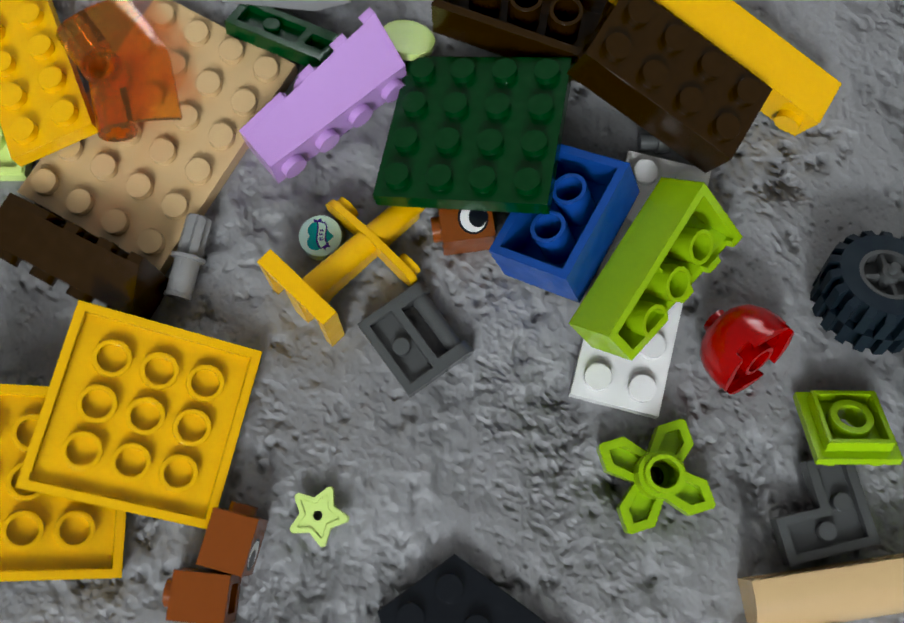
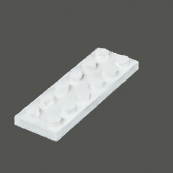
M628 150L624 162L630 163L640 193L598 269L597 277L661 177L704 182L708 187L711 171L704 173L696 166ZM676 302L667 311L668 321L632 361L595 349L582 338L568 396L653 419L658 418L683 303Z

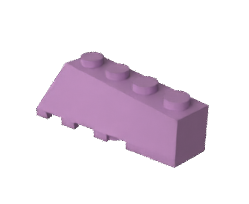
M370 7L358 17L363 25L348 39L341 33L329 45L333 52L318 67H312L309 64L297 75L298 78L294 83V90L289 95L285 92H279L239 130L248 148L278 183L286 178L297 176L314 156L320 152L325 153L335 147L340 137L351 128H358L364 125L377 108L385 102L391 103L398 98L399 90L405 86L402 79L407 76L406 65L376 13Z

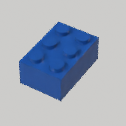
M561 144L550 214L510 212L489 249V253L503 273L509 277L580 303L640 193L630 163Z

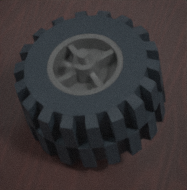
M872 230L862 231L860 236L855 234L847 236L843 243L839 242L833 249L812 285L814 287L810 292V300L815 302L812 307L813 313L816 317H822L823 320L820 325L826 332L832 330L836 334L835 340L841 344L845 341L853 344L852 349L863 352L865 348H868L874 355H883L886 350L892 354L900 352L904 348V237L901 236L900 239L895 238L892 233L881 231L879 235H876Z

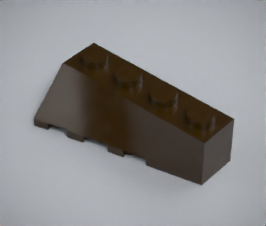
M9 193L0 207V259L15 267H18L21 261L33 266L29 274L52 287L57 280L69 285L65 293L77 300L92 303L95 299L106 305V308L151 319L165 296L163 293L167 287L168 277L144 257L132 251L129 254L119 248L117 244L103 237L98 239L93 234L70 221L63 224V220L53 213Z

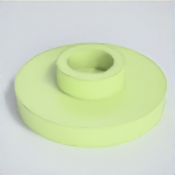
M395 20L384 26L402 60L415 61L418 58L430 56L433 53L435 37L426 26L411 20Z

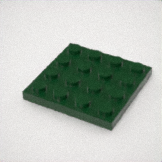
M425 56L415 61H407V76L402 79L405 86L399 90L372 195L376 204L382 206L550 214L572 77L567 74L573 64L572 57Z

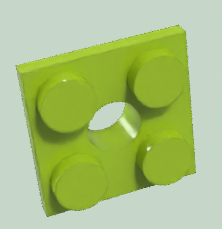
M810 390V392L794 393L793 400L815 464L825 466L900 465L904 460L875 391ZM840 419H845L850 425L854 427L846 425Z

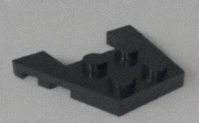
M453 554L377 611L381 623H546L456 554Z

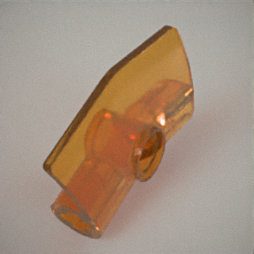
M106 0L81 10L60 24L56 32L57 39L89 83L99 138L108 142L127 141L137 136L139 132L137 122L182 119L169 52L131 0Z

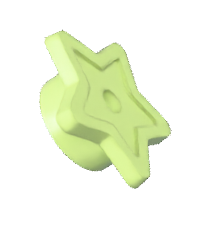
M332 486L327 487L315 497L303 493L295 495L299 515L291 525L290 532L293 534L310 533L320 547H325L331 530L349 521V516L335 505V493ZM316 511H320L322 513V518L320 520H316L314 518V513Z

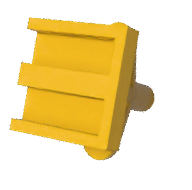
M341 196L337 201L331 199L325 204L327 210L338 223L354 236L303 278L295 273L271 249L257 263L271 288L278 295L285 290L295 311L307 323L315 318L326 341L333 347L345 333L337 311L328 303L374 259L379 257L406 285L411 287L418 281L416 276L421 272L418 265L405 253L398 257L389 246L420 219V213L426 208L389 206L365 225L357 218L359 216L358 211L346 198Z

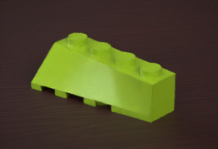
M660 178L568 323L591 347L632 361L668 321L667 311L676 302L684 303L694 292L692 288L694 281L703 272L711 273L721 262L719 254L726 246L735 247L743 238L704 182Z

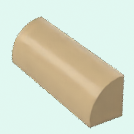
M904 553L737 578L747 623H842L904 613Z

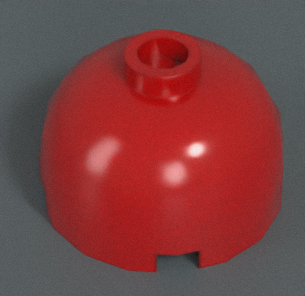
M746 304L733 307L726 312L721 309L712 314L704 324L706 333L701 341L699 355L705 371L714 383L725 392L735 394L746 389L763 375L758 369L768 359L775 364L789 346L794 331L780 316L767 308Z

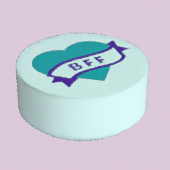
M324 215L309 218L303 223L299 231V242L302 249L310 258L318 261L325 260L342 246L344 242L339 224L331 217Z

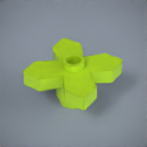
M678 419L655 427L647 451L624 436L603 442L596 447L603 471L631 483L616 507L623 531L626 534H634L655 527L664 501L685 516H691L715 508L716 503L708 481L686 472L683 461L694 445L684 419ZM651 468L656 469L660 474V481L657 485L651 478Z

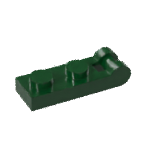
M240 4L225 20L226 34L304 66L310 64L312 67H318L333 52L329 45L339 36L335 32L275 8Z

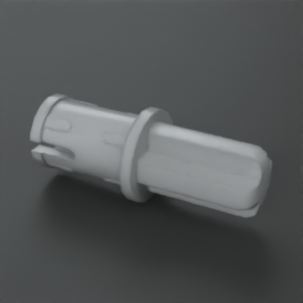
M189 213L186 216L177 251L171 252L174 262L166 290L163 293L164 295L184 301H192V294L200 265H205L206 260L202 257L212 225L209 218L194 213Z

